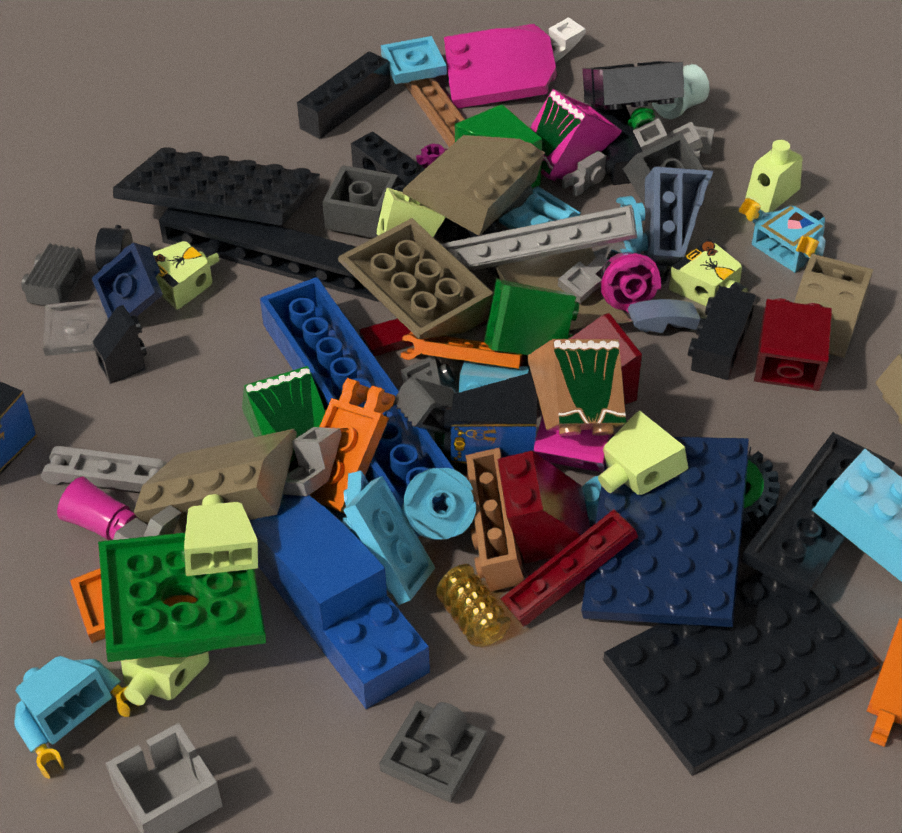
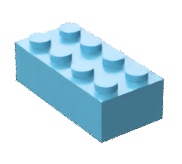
M864 449L830 486L812 511L902 582V477L885 465L879 458Z

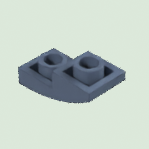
M647 300L630 304L627 309L633 320L634 327L644 332L655 331L663 333L668 323L676 328L686 327L696 330L700 321V316L694 304L681 300Z

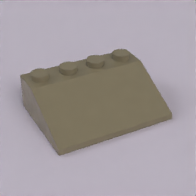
M463 135L403 189V194L480 236L528 186H531L536 181L545 152L521 139Z
M413 218L340 255L338 261L418 339L465 333L489 319L493 292Z
M294 429L177 454L142 485L134 514L139 520L148 525L150 518L171 505L182 512L173 534L185 533L188 509L192 506L202 505V501L206 496L217 494L224 499V503H241L249 520L277 515L294 448L292 441L296 439L297 432Z

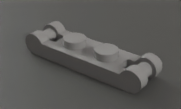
M56 446L50 453L49 460L51 462L45 465L41 478L48 484L57 485L60 482L71 483L76 478L84 476L98 487L140 492L142 485L167 463L156 458ZM140 473L148 474V476H141Z

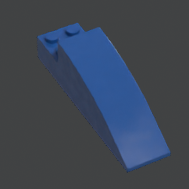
M282 494L277 515L249 520L257 537L259 568L365 709L370 708L430 673L429 646L387 596L385 567L328 509L310 495Z

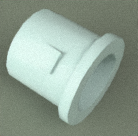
M695 64L683 66L684 97L674 98V103L671 104L652 103V106L659 115L666 119H674L681 116L686 109L700 104L707 99L710 90L709 81L705 72Z

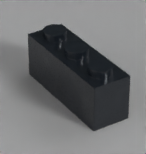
M719 286L715 298L709 297L705 309L707 317L700 318L696 332L698 339L692 338L688 349V356L692 357L691 371L725 380L729 379L753 317L756 300L755 294Z

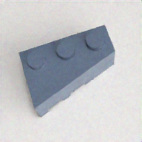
M654 167L645 177V233L648 239V250L644 251L645 256H648L655 263L673 266L684 258L696 223L695 220L703 203L704 194L713 171Z

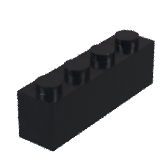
M368 51L299 100L297 108L300 129L321 139L391 88L390 61Z
M587 103L622 130L620 135L601 152L606 155L605 174H609L613 185L631 183L623 168L636 154L643 151L633 132V127L631 128L628 125V120L631 119L627 106H621V109L604 110V108H594V104Z

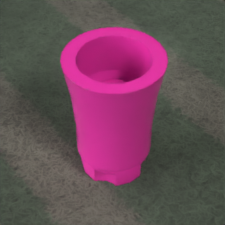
M84 476L76 478L69 484L62 494L57 508V516L60 520L83 527L107 540H113L117 530L134 518H137L129 506L114 499Z

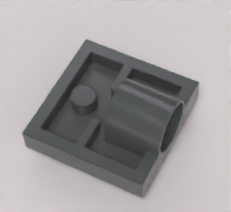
M416 701L379 763L380 771L451 803L486 742L487 731L467 723L464 713L452 704L440 702L436 704L435 708Z

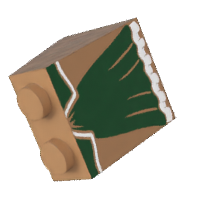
M552 339L528 355V363L546 430H559V435L561 436L581 434V430H592L593 435H609L614 433L615 428L626 423L619 339Z

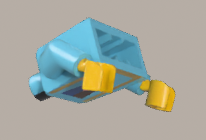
M750 198L744 200L738 212L746 215V218L755 224L752 239L754 247L794 273L810 259L811 254L823 256L826 240L823 237L825 218L820 211L815 210L807 214L796 206H789L780 211L764 212L760 209L761 205Z
M62 656L55 657L41 669L38 667L29 669L23 677V682L15 690L21 700L15 707V728L30 752L37 753L36 763L45 778H50L45 765L51 760L58 761L62 770L64 769V762L59 752L52 748L48 749L46 744L48 742L52 745L109 701L112 698L111 694L116 698L117 712L123 717L130 716V708L124 703V701L128 700L124 695V691L128 686L122 688L119 685L121 680L96 659L71 660Z

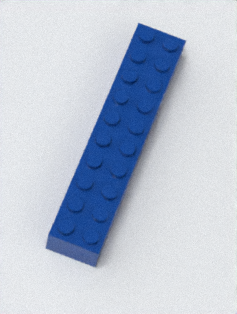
M318 277L260 298L264 327L293 370L306 366L309 367L325 412L331 398L340 399L343 384L347 378L359 381L360 385L369 388L373 385L383 388L386 393L395 396L398 394V389ZM366 401L358 406L364 408ZM393 404L389 410L383 413L389 420L365 477L370 482L383 476L402 509L406 488L416 475L431 468H454L428 431L412 426V422H408V418H405L401 410L397 409V405ZM443 494L438 498L433 497V510L436 513L439 510H447L448 506L444 503L446 497Z

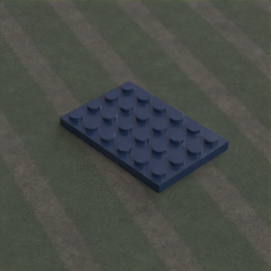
M674 437L685 446L688 469L643 495H637L625 483L612 493L607 492L601 485L595 524L615 509L636 530L638 537L586 578L581 609L583 619L733 627L750 448L749 438ZM605 462L604 471L608 469V468H607V465H606V462Z

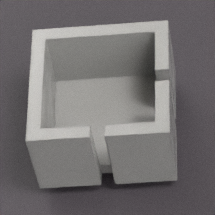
M179 723L146 740L155 767L152 770L148 771L143 751L139 745L106 762L113 787L140 833H178L223 807L215 778L200 755L197 756L195 747Z

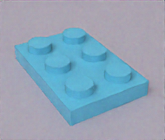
M383 476L370 481L343 511L347 516L349 526L356 531L361 542L385 567L387 590L394 596L398 605L414 597L434 571L435 566L415 531L409 525Z

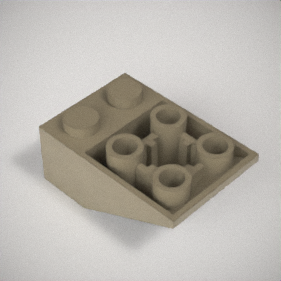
M811 254L794 303H817L823 307L832 308L829 354L845 358L867 297L874 269Z

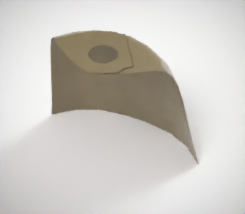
M590 247L499 265L496 269L500 280L565 292L558 286V279L579 261L588 266L596 257ZM600 287L579 304L576 321H571L570 330L585 328L606 313H610L617 323L632 322L633 320L629 319L623 310L615 309L608 304L601 293Z

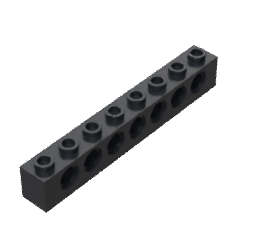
M373 131L351 143L353 167L398 175V185L403 184L406 187L425 170L424 167ZM446 217L437 232L449 242L478 236ZM495 220L480 236L510 229ZM498 266L485 268L500 279L496 269Z

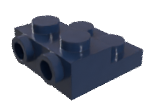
M133 242L92 277L108 319L114 310L121 305H124L130 316L135 314L137 317L163 295L156 279L160 269L150 247Z

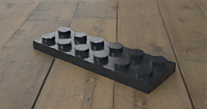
M832 432L745 549L741 562L807 597L847 539L812 511V509L837 478L866 448ZM866 449L890 469H893L895 462Z

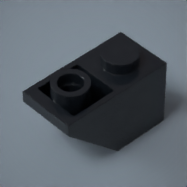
M124 305L118 306L93 340L98 365L110 384L146 370L143 357L147 355V351L142 339L138 337V334L142 333L141 325L136 315L130 316Z

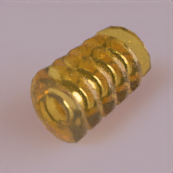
M461 564L452 568L443 576L437 586L436 595L440 602L444 604L447 612L451 614L454 622L458 624L461 632L466 635L470 645L475 647L491 645L507 633L511 620L509 617H504L505 612L503 608L496 605V598L489 594L488 587L482 584L479 575L474 574L473 567L469 564Z

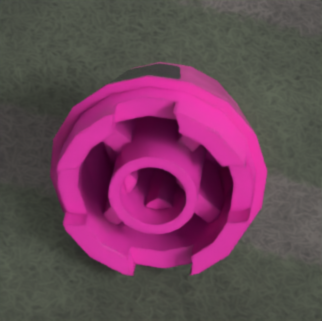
M631 252L618 253L611 257L604 265L601 277V293L605 301L615 309L624 310L629 313L627 309L630 304L651 300L655 296L657 289H661L660 271L656 263L648 256Z

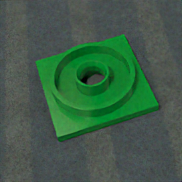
M185 533L98 542L107 662L156 656L190 657L214 649L266 643V632L255 570L248 569L186 576ZM177 595H189L198 599L194 604L179 602L173 606H168L163 603L165 600Z

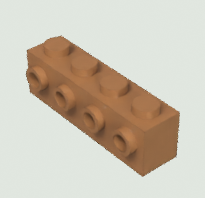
M500 447L466 455L468 474L464 475L471 483L473 488L471 491L474 496V502H476V513L472 521L475 522V528L471 529L474 548L479 550V557H475L476 571L479 579H486L490 592L517 586L525 580L521 552L506 515L497 459L503 458Z

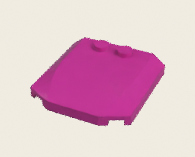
M535 24L496 28L444 37L451 99L456 108L544 95L549 91V83L557 77L550 36Z

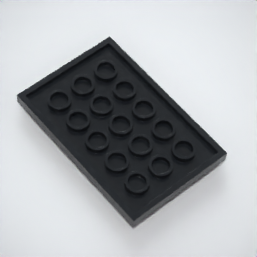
M171 147L160 148L113 187V198L283 225L320 185V174L312 173L306 168L292 170L283 168L280 164L260 165L256 164L254 160L234 161L229 160L227 156L208 157L203 156L201 152L197 151L183 153L176 152V149Z
M762 572L737 583L733 627L659 623L605 651L603 657L605 664L692 776L878 672L880 666L877 660L813 590L806 597Z

